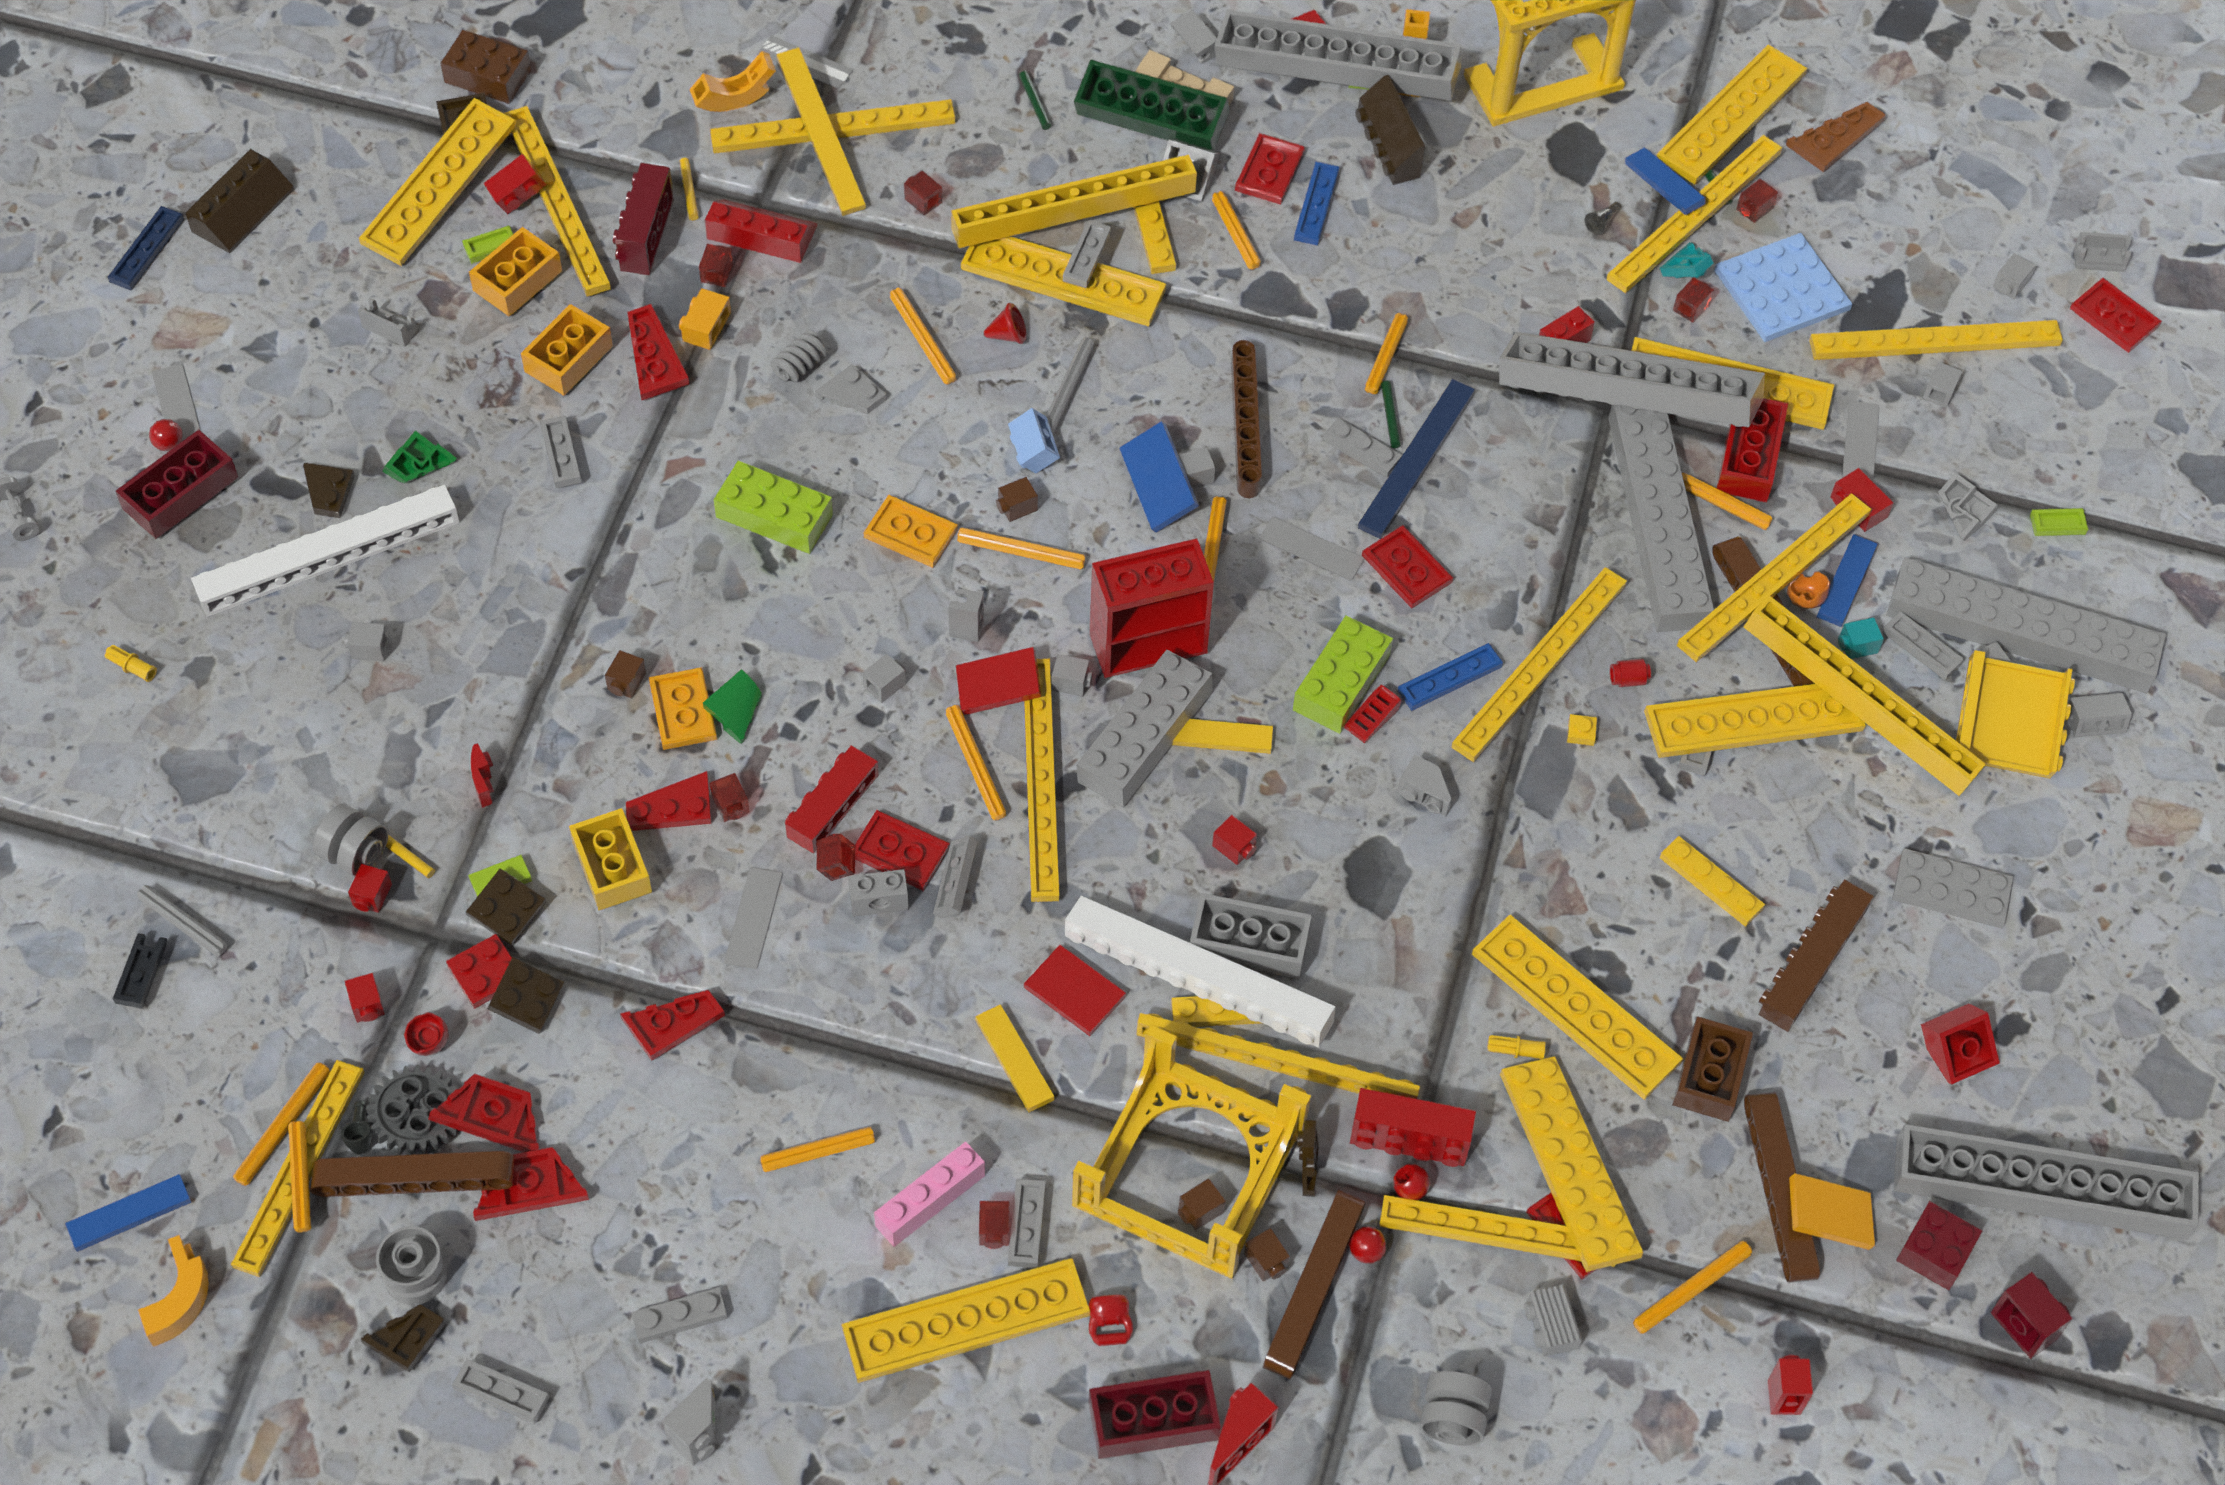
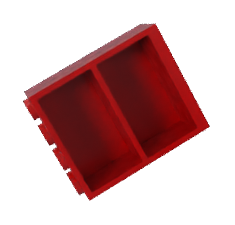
M1197 538L1092 563L1089 635L1105 678L1153 667L1166 650L1184 659L1208 653L1214 581Z

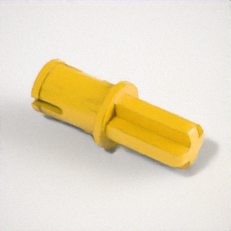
M111 645L105 650V658L122 667L125 673L131 672L146 682L152 681L157 673L155 666L139 659L136 653L130 654L115 645Z
M1490 1035L1488 1038L1487 1050L1489 1052L1514 1055V1058L1523 1056L1540 1060L1544 1059L1545 1041L1520 1039V1036L1510 1038Z

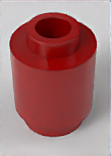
M1644 659L1617 661L1616 664L1610 665V681L1612 685H1618L1619 688L1646 685L1647 680L1651 678L1650 665L1645 664Z

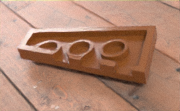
M1865 102L1842 113V116L1833 120L1831 118L1824 121L1823 125L1816 129L1810 128L1805 130L1803 135L1799 137L1793 136L1787 139L1786 146L1824 172L1884 121L1886 114L1869 102Z

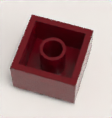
M1929 1201L1896 1261L1949 1291L1983 1231Z
M2030 1272L2005 1290L1990 1312L2030 1359L2056 1342L2073 1319L2068 1308L2062 1302L2056 1300L2049 1292L2047 1284L2042 1279L2037 1278L2033 1272Z

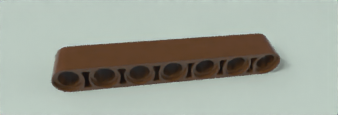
M1239 340L1233 345L1231 359L1236 482L1239 495L1250 499L1259 494L1262 476L1256 352L1252 342Z
M1739 536L1714 544L1712 547L1713 557L1734 592L1762 570ZM1776 594L1773 597V599H1775L1778 603L1784 606L1781 599ZM1771 649L1794 687L1815 684Z
M1775 1092L1745 1095L1744 1109L1785 1279L1788 1283L1818 1280L1820 1270L1812 1235L1793 1231L1789 1177L1796 1173L1777 1094Z
M505 1151L318 1159L313 1163L310 1192L320 1197L508 1189L512 1186L515 1156Z
M1338 1189L1268 1350L1263 1369L1287 1379H1292L1348 1248L1350 1238L1354 1234L1362 1215L1366 1200Z

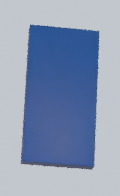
M1159 422L1119 447L1150 527L1154 532H1158L1199 506L1165 423Z

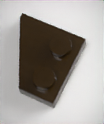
M304 463L303 468L314 514L340 518L355 477L353 470Z
M1305 1120L1304 1130L1298 1131L1297 1139L1299 1160H1302L1303 1196L1315 1197L1319 1155L1317 1121Z
M419 1304L408 1310L404 1316L396 1317L385 1323L386 1327L371 1335L369 1333L363 1335L361 1341L362 1344L410 1373L446 1322L444 1318Z

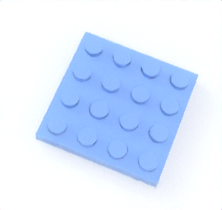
M1801 233L1717 263L1714 268L1717 276L1764 342L1850 311L1852 307L1851 301Z

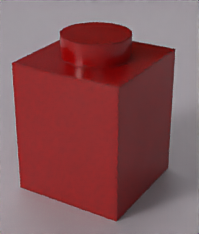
M1231 815L1213 832L1212 846L1238 865L1244 858L1248 860L1257 849V834Z
M361 864L348 891L351 903L356 909L363 912L370 910L379 913L392 886L388 871Z
M373 973L344 981L357 1023L362 1021L370 1022L379 1016L385 1015Z

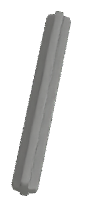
M1082 338L1046 415L1053 436L1095 347V341L1092 338Z

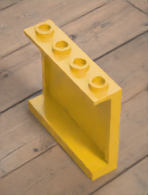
M1974 650L1968 662L1956 741L1986 764L1985 766L2050 779L2062 767L2063 756L2059 755L2060 746H2064L2067 737V730L2063 729L2064 720H2068L2071 711V704H2067L2068 694H2072L2075 685V679L2071 678L2072 669L2068 668L2065 673L1985 658L1986 652Z

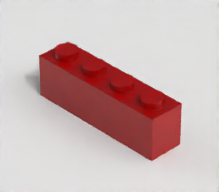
M852 745L845 753L841 752L831 770L822 774L816 788L812 792L806 793L800 807L787 816L785 820L787 838L814 854L879 776L878 761Z

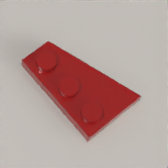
M705 771L627 801L626 819L631 831L711 824L708 772Z
M706 990L676 998L674 1002L656 1006L654 1004L646 1006L645 1010L630 1013L628 1011L620 1013V1016L648 1057L653 1061L721 1019L725 1014L710 991Z

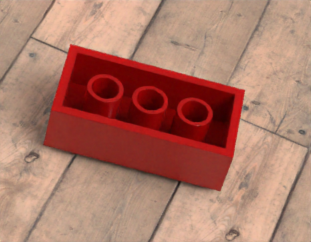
M1763 398L1749 427H1737L1729 424L1716 489L1726 494L1767 503L1773 485L1788 403Z
M1360 1088L1349 1144H1354L1358 1148L1365 1150L1372 1148L1384 1150L1390 1155H1409L1419 1161H1439L1449 1167L1464 1166L1471 1144L1476 1111Z

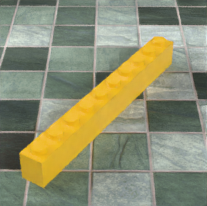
M1188 154L951 210V230L958 248L967 247L1194 193L1196 190L1197 172Z
M1768 595L1744 625V628L1958 796L1963 793L1986 765Z

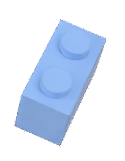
M1031 408L1008 423L1011 432L1010 440L1016 448L1018 454L1016 458L1021 467L1027 468L1036 474L1060 458L1046 416Z

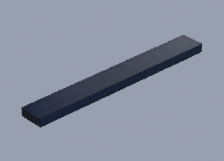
M1454 379L1451 380L1359 521L1358 529L1379 539L1383 537L1472 399L1475 392L1474 388Z

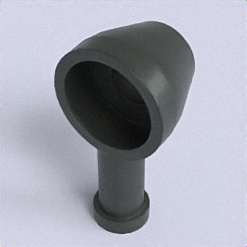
M361 1100L354 1103L353 1121L346 1124L341 1130L342 1141L355 1154H362L368 1151L372 1138L370 1126L365 1122L366 1105L368 1103Z

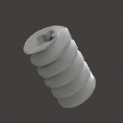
M807 329L791 345L787 346L783 352H780L776 358L771 360V367L776 376L781 380L787 381L790 379L793 382H797L799 380L798 375L804 376L806 373L805 368L808 370L812 369V362L818 363L820 361L819 356L825 357L827 352L818 335Z

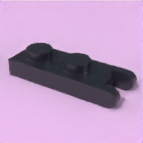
M137 934L112 998L115 1004L143 1009L167 946V938L160 937L155 947L144 945L145 934Z

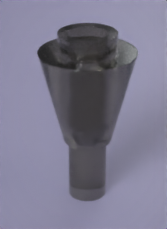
M1615 201L1609 207L1588 213L1584 219L1587 229L1595 235H1601L1610 223L1613 215L1621 210V204Z

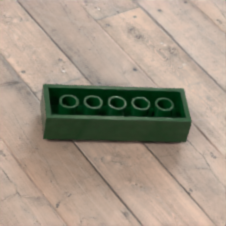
M1092 59L1089 61L1073 101L1077 115L1163 140L1178 139L1211 150H1215L1230 112L1226 97Z

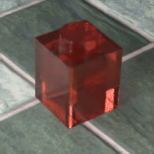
M921 170L904 182V199L925 216L943 203L942 186Z
M1759 178L1740 194L1736 210L1753 223H1756L1774 208L1778 191Z
M706 245L699 264L701 283L725 287L733 265L731 248L722 245Z
M1693 277L1676 295L1673 311L1694 323L1710 306L1714 289Z
M736 773L709 782L712 799L724 822L740 819L750 812L748 798Z
M841 833L831 834L826 838L817 840L816 870L830 881L854 875L855 844Z
M980 1201L979 1246H985L989 1249L1009 1246V1201Z

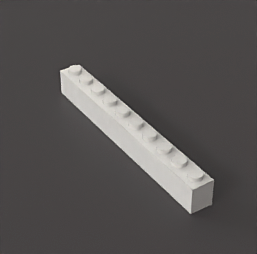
M445 485L431 488L426 492L406 497L399 502L379 507L377 510L357 515L342 523L330 525L323 530L303 535L301 538L287 543H281L266 551L254 553L247 558L227 563L209 572H202L198 576L192 577L191 580L204 613L208 617L459 524L456 507Z
M1080 896L1065 919V936L1071 941L1082 943L1100 954H1107L1125 965L1141 969L1150 976L1166 980L1177 988L1191 991L1202 999L1216 1002L1227 1010L1241 1013L1252 1021L1266 1024L1279 1033L1291 1035L1304 1044H1311L1319 1048L1334 1023L1335 1006L1086 897Z

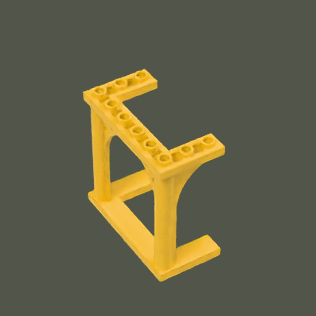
M1491 0L1496 10L1499 26V52L1495 75L1492 74L1487 63L1465 68L1463 74L1493 127L1623 90L1625 82L1620 76V70L1636 0H1530L1526 2L1522 0ZM1580 13H1594L1602 16L1607 21L1608 30L1604 48L1595 33L1579 36L1572 40L1571 45L1588 74L1514 94L1522 55L1533 38L1543 29L1562 18Z
M1150 1024L1145 1034L1144 1059L1141 1073L1095 1164L1092 1167L1078 1160L1073 1170L1072 1206L1233 1279L1238 1268L1239 1254L1295 1141L1298 1139V1131L1304 1130V1121L1308 1117L1311 1095L1298 1086L1291 1087L1284 1084L1279 1093L1277 1107L1267 1099L1260 1100L1255 1098L1242 1088H1233L1224 1084L1221 1079L1215 1076H1206L1197 1072L1191 1065H1181L1175 1062L1177 1036L1173 1035L1167 1028H1157ZM1171 1084L1180 1089L1181 1097L1179 1100L1174 1101L1167 1096L1165 1092L1167 1085ZM1187 1092L1193 1094L1194 1096H1198V1098H1189L1187 1096ZM1157 1094H1159L1160 1100L1164 1103L1162 1106L1154 1105L1158 1101V1098H1156ZM1197 1107L1222 1115L1240 1131L1249 1150L1250 1169L1245 1184L1224 1226L1216 1222L1214 1223L1209 1234L1208 1244L1107 1198L1143 1129L1157 1116L1177 1108ZM1239 1116H1243L1249 1119V1121L1243 1122L1239 1119ZM1258 1124L1269 1128V1132L1262 1137L1252 1136L1249 1130ZM1256 1145H1263L1262 1153L1255 1149Z

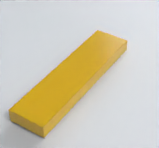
M1189 719L1174 738L1172 745L1271 754L1273 726Z
M1001 1004L976 1015L975 1021L1028 1113L1054 1101L1052 1091Z

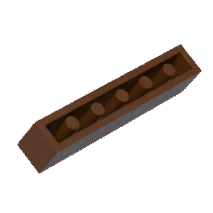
M1845 879L1839 888L1833 886L1826 898V901L1829 902L1826 908L1820 906L1812 919L1816 922L1813 928L1806 927L1799 939L1802 942L1799 949L1793 947L1786 959V962L1789 963L1786 969L1780 967L1772 980L1775 983L1773 989L1766 988L1759 1000V1003L1762 1004L1759 1016L1789 1032L1865 915L1874 897L1873 895Z

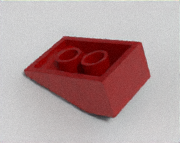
M1252 1383L1245 1389L1242 1387L1237 1389L1229 1399L1231 1403L1227 1410L1225 1422L1211 1463L1208 1485H1219L1275 1427L1278 1407Z

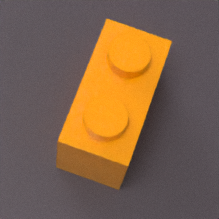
M701 288L697 297L694 296L692 298L687 315H683L680 320L679 329L682 333V340L711 350L731 314L730 298Z

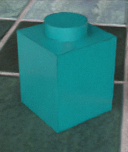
M1874 617L1845 623L1838 636L1840 649L1845 651V654L1850 659L1878 654L1884 640Z

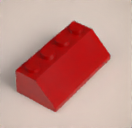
M725 199L713 201L705 218L708 240L798 263L802 262L817 228V223Z

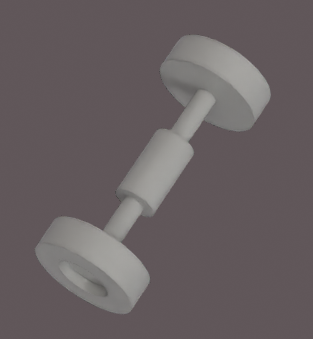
M3 477L0 479V500H9L7 504L15 519H18L11 525V533L14 539L18 541L29 540L39 532L37 521L31 517L23 518L24 513L19 501L14 498L21 491L18 480L15 477Z

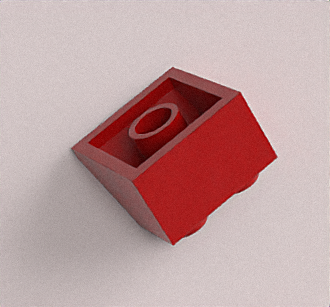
M1966 1004L1921 1024L1926 1049L1949 1084H1955L2000 1064L1988 1012L1974 1005Z

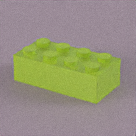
M741 461L736 462L713 499L716 518L808 554L813 550L833 516L831 496Z
M1345 615L1295 692L1293 711L1340 734L1344 729V725L1351 718L1390 657L1393 638Z

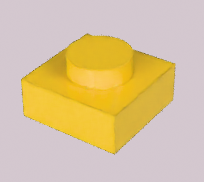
M1570 714L1567 743L1594 746L1597 717Z

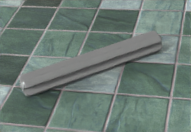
M144 885L138 890L137 896L139 900L212 954L219 957L227 950L225 941L149 885Z

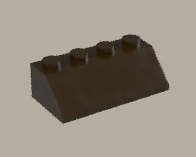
M1385 75L1359 98L1358 109H1356L1355 114L1358 123H1362L1366 139L1371 141L1375 157L1377 159L1380 158L1385 176H1389L1392 184L1396 185L1420 178L1425 144L1390 76Z
M250 149L185 214L192 233L230 254L295 189L269 158Z

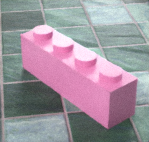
M965 1141L874 1212L875 1227L895 1247L985 1177V1162Z

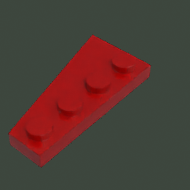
M648 304L628 311L641 401L688 385L689 378L652 305Z

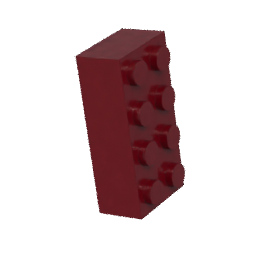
M640 163L638 172L633 174L632 190L627 192L626 208L621 210L619 217L620 226L619 229H615L613 234V244H616L617 247L615 259L619 261L620 271L650 276L674 202L670 167Z
M198 429L115 492L122 509L152 537L157 539L239 476L233 459Z
M1210 1370L1089 1388L1088 1402L1098 1459L1218 1441L1220 1438L1221 1425Z

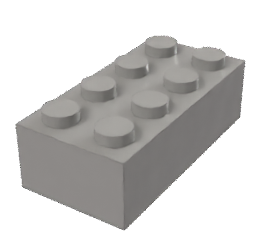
M1201 893L1190 943L1254 971L1300 979L1312 915Z

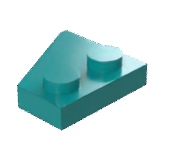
M1689 242L1659 269L1663 277H1692L1695 279L1703 276L1706 270L1714 263L1707 252H1703L1699 247L1696 249L1694 243Z

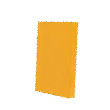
M888 494L863 532L865 539L934 568L957 532L958 524Z
M702 667L649 677L663 750L717 740L713 716L703 708V702L708 698Z
M1796 1173L1789 1177L1793 1231L1867 1250L1875 1246L1871 1193Z

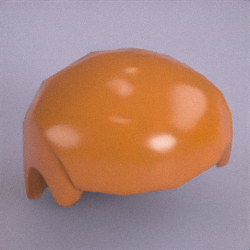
M1817 571L1811 577H1805L1801 573L1795 580L1789 583L1787 594L1791 602L1797 607L1805 609L1817 608L1826 601L1830 589V581L1827 576Z

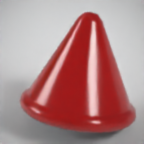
M1013 303L1006 304V307L983 332L986 338L1017 342L1019 344L1025 343L1027 339L1024 319L1017 306Z

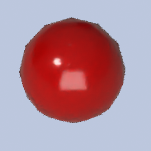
M171 419L156 421L149 431L151 444L160 451H170L181 443L183 437L180 425Z
M1407 1164L1396 1172L1393 1178L1394 1189L1399 1197L1418 1201L1426 1196L1430 1188V1177L1424 1168L1416 1164Z
M1364 1226L1356 1230L1350 1238L1351 1254L1361 1263L1373 1264L1381 1260L1386 1252L1384 1236L1375 1227Z

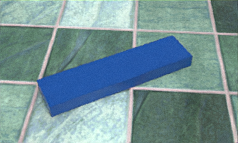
M1645 147L1625 158V164L1684 215L1705 205L1704 196Z
M1315 162L1294 234V241L1318 246L1340 166Z
M1853 534L1831 582L1826 601L1818 611L1817 618L1842 627L1876 550L1877 543Z
M1487 643L1399 685L1397 691L1410 710L1413 711L1502 668L1503 662L1492 646Z
M180 1174L66 1222L65 1225L73 1246L78 1252L192 1202Z

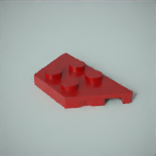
M473 1074L464 1082L460 1089L452 1092L445 1102L438 1108L431 1110L428 1120L521 1152L539 1149L535 1135V1119L531 1110L532 1100L530 1092L478 1074Z
M553 1147L513 1154L515 1162L512 1186L508 1189L481 1190L482 1196L477 1208H474L473 1217L475 1221L587 1201L589 1196L587 1190L576 1180L573 1172L562 1162L559 1154Z

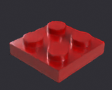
M494 934L446 961V964L471 1005L476 1009L492 999L512 957L497 934Z

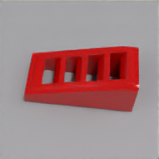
M1382 684L1379 685L1348 720L1344 728L1363 743H1366L1399 710L1401 699ZM1375 706L1377 709H1379L1382 712V714L1373 709V707ZM1367 714L1368 716H1370L1372 719L1375 720V722H1372L1365 715ZM1360 721L1369 729L1366 731L1361 726H1359L1357 722Z

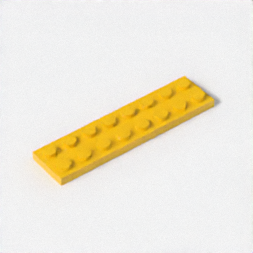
M1768 44L1657 153L1656 157L1675 173L1695 185L1806 75L1807 68Z
M474 98L359 237L360 244L402 266L515 128V119Z
M1011 236L969 246L961 262V270L1148 327L1166 291V283L1097 263L1087 288L1063 282V273L1072 256L1071 254Z
M1638 337L1634 338L1631 351L1765 373L1764 398L1788 403L1785 421L1824 430L1834 384Z
M1816 684L1647 705L1644 709L1658 758L1861 732L1866 727L1864 721Z
M1511 914L1473 949L1472 955L1642 1099L1645 1100L1682 1063L1683 1058Z
M1555 1056L1501 1069L1500 1077L1586 1272L1641 1258L1643 1250Z
M1073 1258L841 1325L857 1382L861 1383L1089 1317L1090 1310Z

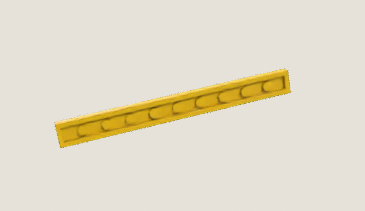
M951 99L828 114L837 138L955 124ZM801 118L710 129L713 154L811 142Z
M528 106L505 112V115L515 119L516 126L511 133L520 153H523L534 164L547 184L539 191V194L586 296L610 290L609 280Z
M1762 135L1699 191L1705 197V205L1687 215L1678 210L1607 274L1606 280L1626 294L1781 154L1782 147L1765 135Z
M2057 320L1818 333L1811 334L1809 342L1814 360L2049 347L2060 346L2063 339Z
M1851 493L1681 637L1676 646L1697 663L1744 623L1768 595L1773 598L1868 517L1871 508Z
M1605 567L1455 738L1451 748L1474 762L1625 588L1627 580Z
M1050 658L1037 659L1041 697L1024 701L1031 902L1059 901Z
M1140 1013L1138 1018L1137 1036L1145 1037L1151 1024L1157 1028L1164 1027L1169 1029L1173 1035L1177 1036L1176 1046L1358 1094L1360 1088L1414 1099L1418 1097L1420 1086L1414 1085L1413 1082L1406 1079L1395 1080L1379 1072L1369 1073L1358 1070L1352 1065L1334 1064L1322 1057L1311 1058L1295 1050L1285 1051L1274 1048L1268 1043L1247 1041L1238 1035L1228 1036L1220 1034L1211 1028L1201 1029L1193 1027L1184 1021L1174 1022L1163 1019L1160 1015L1154 1013Z

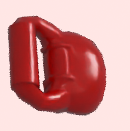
M1104 1295L1093 1297L1089 1300V1334L1093 1342L1098 1346L1126 1344L1131 1339L1133 1332L1128 1298L1125 1295ZM1122 1324L1126 1332L1097 1334L1099 1326Z

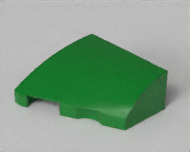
M415 430L404 445L386 463L382 472L401 483H408L453 464L457 458L441 445L437 444L435 446Z
M741 669L703 702V708L723 724L725 732L742 744L745 741V733L749 723L753 721L754 710L762 698V692L750 676Z

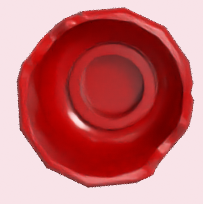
M426 1012L415 1016L407 1024L404 1037L407 1047L412 1052L420 1056H430L439 1053L446 1046L449 1033L448 1027L441 1017L431 1012Z

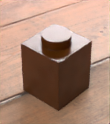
M1024 477L999 487L996 505L1001 514L1005 513L1007 519L1011 522L1038 511V495L1028 478Z
M619 650L605 674L607 689L614 695L626 696L632 699L646 675L644 659Z
M1208 1178L1180 1196L1178 1214L1185 1224L1190 1223L1196 1231L1223 1214L1226 1201Z
M1271 1228L1245 1243L1244 1254L1262 1282L1269 1278L1275 1280L1286 1273L1290 1256Z

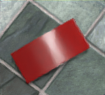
M477 743L472 746L471 772L479 802L482 808L492 804L490 793L494 792L489 779L492 778L490 767L493 766V762L487 751L482 752Z

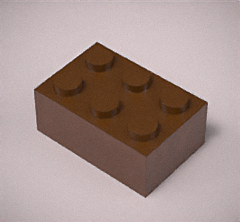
M463 29L440 62L444 83L477 94L485 93L486 97L507 104L511 103L531 72L528 50Z
M1697 1016L1690 1034L1672 1106L1729 1122L1736 1105L1753 1032Z

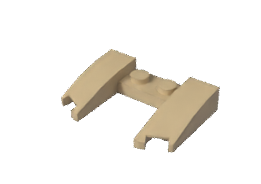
M1152 50L1148 51L1135 71L1226 97L1228 105L1233 101L1234 86L1214 77L1208 82L1170 65V58Z

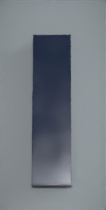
M160 206L108 275L109 283L131 291L184 221L183 214Z

